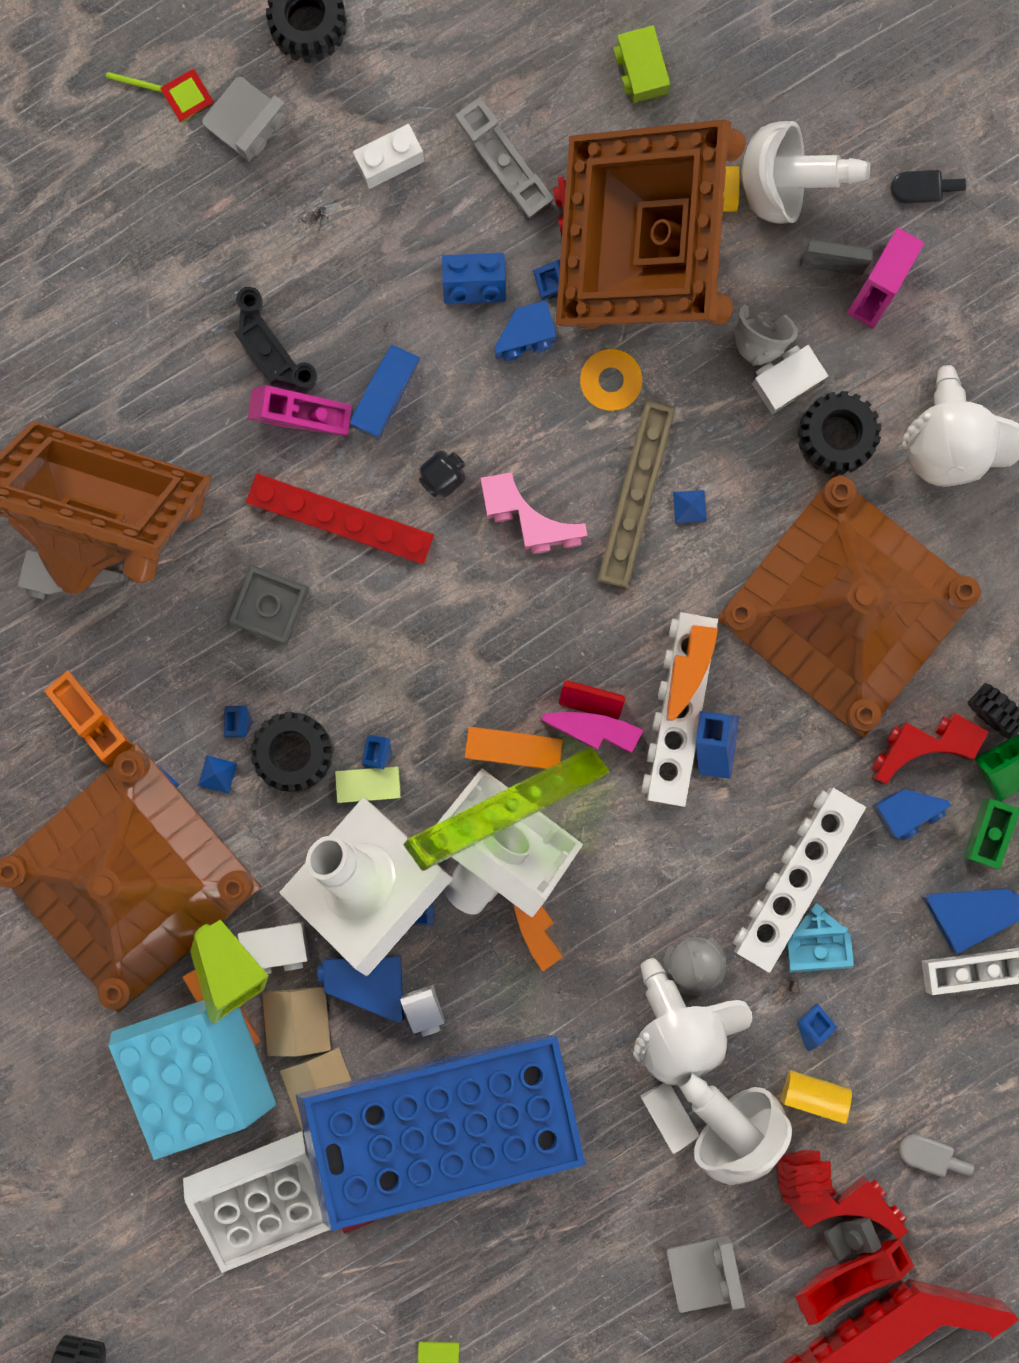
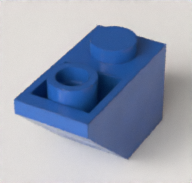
M547 300L515 310L494 347L496 359L503 358L504 361H511L522 356L521 352L533 349L534 353H539L552 348L551 344L556 343L557 335Z
M700 711L696 737L699 774L731 779L739 716Z
M901 789L872 807L891 838L897 839L901 837L904 841L919 832L917 826L927 820L930 824H933L945 817L946 813L944 810L949 808L951 804L945 799Z

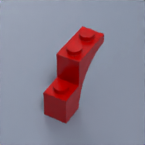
M956 713L949 714L948 718L944 716L941 718L934 733L938 734L937 738L930 736L907 722L901 723L899 727L895 725L886 739V742L890 745L885 754L879 753L871 766V770L874 771L871 779L880 784H887L895 772L905 763L927 753H948L966 760H974L989 731Z
M864 1176L835 1199L832 1197L836 1194V1191L832 1187L822 1191L823 1202L810 1204L788 1203L807 1229L830 1217L856 1215L878 1222L892 1232L898 1240L908 1233V1230L903 1225L907 1219L895 1204L889 1208L882 1199L887 1195L875 1179L869 1182Z
M901 1238L880 1243L882 1247L873 1254L863 1252L855 1260L824 1268L795 1295V1298L808 1325L820 1323L841 1306L872 1290L900 1281L914 1268Z

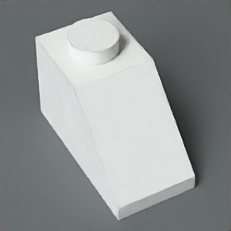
M433 985L402 995L400 1001L413 1034L421 1032L423 1037L440 1031L439 1025L444 1024L445 1019Z

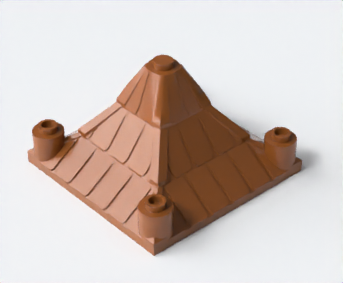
M722 119L569 136L556 313L557 326L594 330L600 325L701 321L720 326L729 321L733 312V302L727 294L717 292L719 248L722 230L721 220L724 204L723 192L726 177L725 164L726 161L732 162L737 160L744 152L746 145L743 133L738 129L732 128V122Z
M33 420L0 452V516L9 519L8 523L38 549V554L46 570L56 585L68 594L84 592L102 569L123 560L122 571L128 576V579L135 583H146L148 580L155 578L160 552L182 522L193 521V519L201 516L205 494L210 489L212 477Z
M834 473L716 619H718L722 626L854 733L864 738L871 729L878 725L883 713L970 606H973L978 601L982 591L975 579L958 574L872 503L867 501L856 491L855 484L851 479Z
M139 743L135 744L128 751L120 753L108 770L92 782L10 856L0 859V885L13 889L98 988L100 1003L108 1009L115 1010L117 1013L121 1012L191 950L194 934L200 927L205 924L211 926L218 920L223 922L262 888L261 884Z

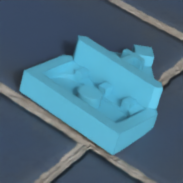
M817 903L798 925L787 943L789 973L854 967L851 934L847 932L848 928L839 924Z

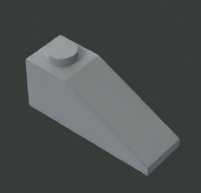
M27 550L18 587L27 589L25 595L43 600L45 594L53 596L65 594L66 592L56 585L46 570L38 552ZM102 569L89 588L123 581L124 575Z

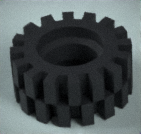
M984 683L967 702L968 706L971 707L970 709L973 712L977 713L976 715L980 719H983L987 725H990L994 731H998L1003 737L1012 740L1019 732V707L1007 695L1002 694L999 689Z

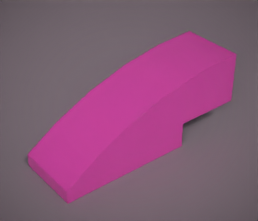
M584 712L547 713L541 719L542 722L595 750L598 749L602 740H605L628 753H632L643 732L642 729L624 721Z

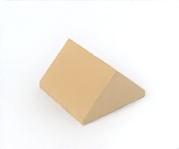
M324 986L262 992L267 1056H302L331 1050L327 994L324 992Z
M340 1047L279 1070L302 1130L295 1094L352 1081Z

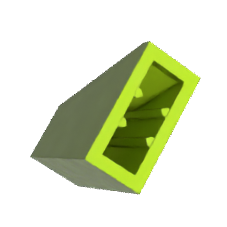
M218 920L211 926L205 924L195 932L190 952L208 1018L212 1024H215L261 993L265 988L269 975L221 920Z

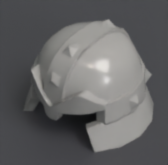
M744 304L740 308L739 321L734 330L736 348L740 355L751 363L752 366L770 363L784 355L787 346L797 338L798 329L786 314L775 322L777 328L774 330L763 322V316L757 315L754 319L746 320L749 317V307Z
M698 937L685 939L676 948L668 947L663 958L664 970L668 974V979L675 982L679 992L688 996H703L714 991L723 981L727 970L725 953L721 945L712 937L708 940Z

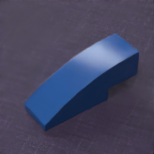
M391 345L350 421L352 428L380 440L391 415L395 413L420 361V357Z

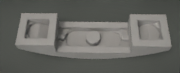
M480 97L455 115L456 120L482 160L528 218L554 200L537 174H533L498 126L499 122Z

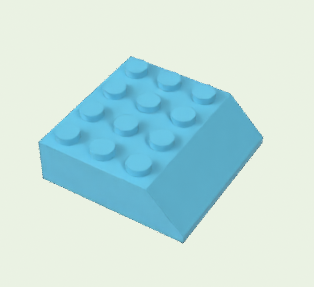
M204 1000L111 1032L109 1049L154 1160L245 1129L276 1106V1100L240 1007L215 1024H212L208 1018Z

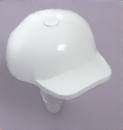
M779 121L761 127L752 136L742 164V181L750 209L761 219L778 224L794 223L801 212L804 188L840 187L841 183L852 184L869 180L870 162L853 158L841 159L840 155L804 156L803 137L799 125L794 121Z
M951 365L940 367L936 381L937 390L934 393L935 406L930 407L918 419H915L908 427L907 433L903 436L902 446L904 449H907L908 457L915 473L930 484L948 487L979 480L990 467H1007L1015 464L1019 460V423L996 416L982 405L967 402L965 390L961 387V381L955 368Z
M650 958L642 962L640 967L643 982L648 988L645 995L656 1019L649 1023L641 1031L639 1037L636 1038L633 1055L636 1061L641 1062L651 1075L665 1084L678 1085L679 1079L690 1078L691 1073L700 1078L719 1066L724 1060L727 1049L726 1036L750 1027L752 1022L750 1007L746 1002L740 1000L727 1001L708 1007H686L675 982L668 979L667 972L656 958Z
M692 1073L690 1078L679 1079L678 1086L686 1099L692 1102V1110L707 1124L699 1135L694 1148V1159L703 1171L714 1180L728 1185L751 1182L768 1174L786 1152L792 1136L791 1123L786 1117L779 1101L769 1091L759 1087L743 1090L728 1100L715 1086H708L706 1081Z

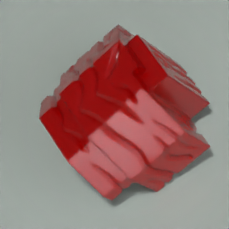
M800 1150L783 1154L776 1164L777 1185L783 1203L823 1202L822 1191L832 1188L831 1162L820 1159V1150Z

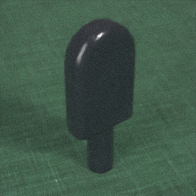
M940 170L905 171L894 177L891 182L890 191L894 199L900 203L940 202L943 198V192L965 191L966 179H942Z

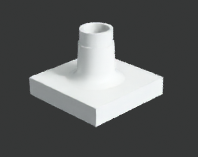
M483 768L442 816L427 837L432 843L459 862L453 872V879L444 888L445 894L456 908L473 915L479 914L499 892L530 917H533L546 901L583 845Z
M363 797L329 836L320 838L310 847L306 863L279 893L356 970L368 976L453 878L378 808Z

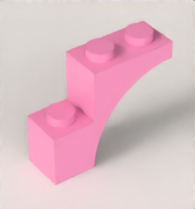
M512 472L481 478L487 519L494 518L496 523L512 520L513 514H518L525 550L532 549V554H539L551 551L550 546L563 544V548H573L581 546V540L587 539L585 523L566 524L556 522L532 509L520 495Z

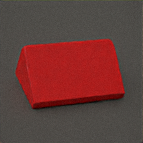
M566 680L561 690L559 705L618 720L626 697H624L625 695Z

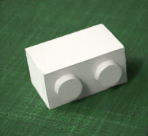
M409 124L353 151L355 163L368 189L424 162L423 150Z
M797 345L782 355L784 360L773 366L772 362L755 372L758 377L754 379L752 385L772 415L818 387L829 377L809 345L802 349Z
M304 922L238 933L239 942L267 974L272 973L271 967L282 965L284 966V971L303 968L302 962L310 960Z

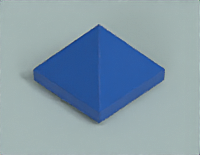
M705 490L673 492L675 524L707 521Z
M225 706L224 737H246L253 724L247 706Z
M368 735L362 766L384 770L392 757L390 738Z
M206 755L198 786L229 794L237 763Z

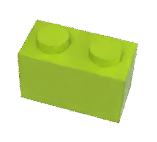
M654 25L617 35L616 46L612 47L616 65H622L625 76H621L624 94H630L633 104L669 94L671 84Z

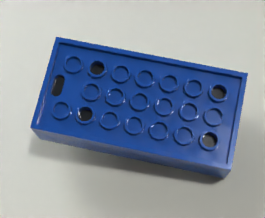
M539 1034L295 1094L322 1221L331 1231L586 1165L558 1038L553 1035Z

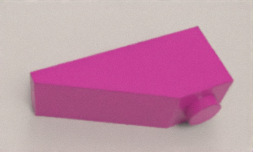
M265 385L251 389L247 420L279 427L348 436L352 405Z

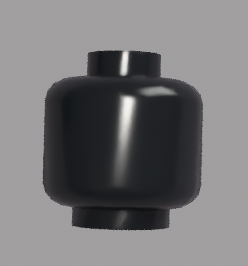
M439 450L420 467L421 477L419 481L433 497L437 495L447 497L465 481L466 476L463 468L466 464L455 452L449 455L447 452Z

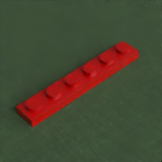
M258 473L254 477L246 500L248 505L422 565L425 564L434 538V534Z

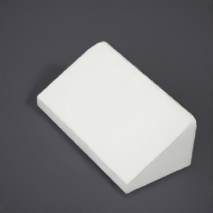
M661 1083L640 1095L673 1154L699 1137L671 1085Z

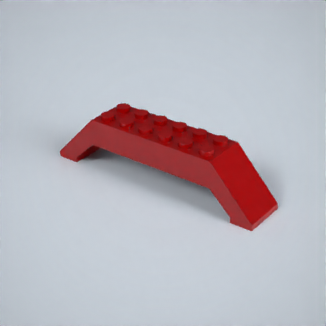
M908 1279L906 1282L900 1280L888 1288L886 1296L880 1300H870L862 1306L860 1314L853 1319L847 1317L841 1320L834 1327L835 1331L827 1337L824 1335L817 1337L808 1345L809 1349L800 1356L794 1354L783 1363H889L942 1325L983 1331L993 1339L1018 1322L1019 1319L999 1299Z

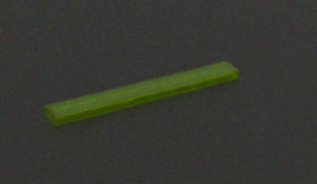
M590 747L408 838L403 845L423 872L605 778L610 771L593 748Z

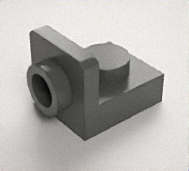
M844 1216L824 1231V1236L833 1257L837 1260L843 1259L852 1251L873 1254L882 1247L870 1218Z

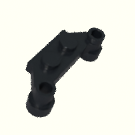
M254 287L242 288L236 297V302L240 308L239 329L234 334L271 385L275 382H280L303 390L312 389L318 378L315 368L306 362L297 365L294 363L261 317L263 299L260 292ZM249 300L256 301L253 306H246ZM304 375L311 376L308 382H301V377Z

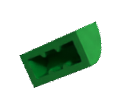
M1018 733L1012 740L1008 739L974 759L983 780L998 801L1019 791Z

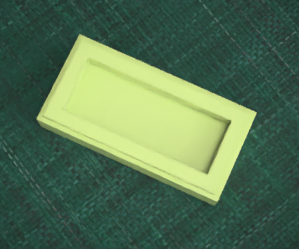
M385 767L384 770L371 768L335 771L337 803L357 802L363 797L368 801L401 798L399 767Z

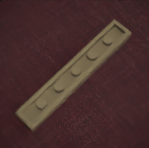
M648 400L645 401L597 582L628 589L676 408Z

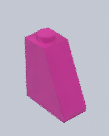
M897 227L847 314L874 329L896 295L925 243Z

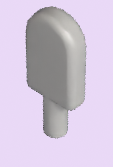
M917 1134L907 1135L899 1144V1155L904 1163L940 1177H944L948 1169L969 1177L973 1174L974 1165L952 1157L954 1149L949 1145Z

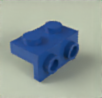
M504 253L442 255L443 297L445 304L506 301Z

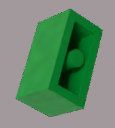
M983 798L962 858L991 869L1000 870L1019 816V808L991 798Z

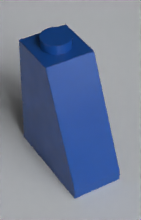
M997 888L927 893L921 896L951 952L956 954L967 950L1019 921V895L1015 891L1011 893L1010 889Z
M402 955L385 956L368 976L356 970L344 957L325 958L323 965L318 966V984L324 985L325 993L392 1021H403V1007L400 1001L403 995Z

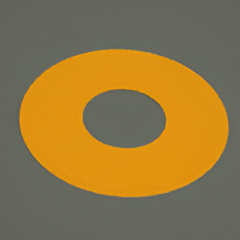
M606 349L593 354L585 362L580 375V385L584 396L591 404L603 410L615 411L629 406L638 397L642 387V373L638 363L632 356L621 350ZM616 368L622 373L624 382L618 391L607 392L601 388L599 376L604 369Z

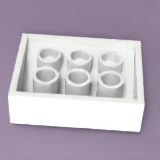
M302 1131L183 1178L185 1203L221 1273L330 1230L322 1221L307 1146Z

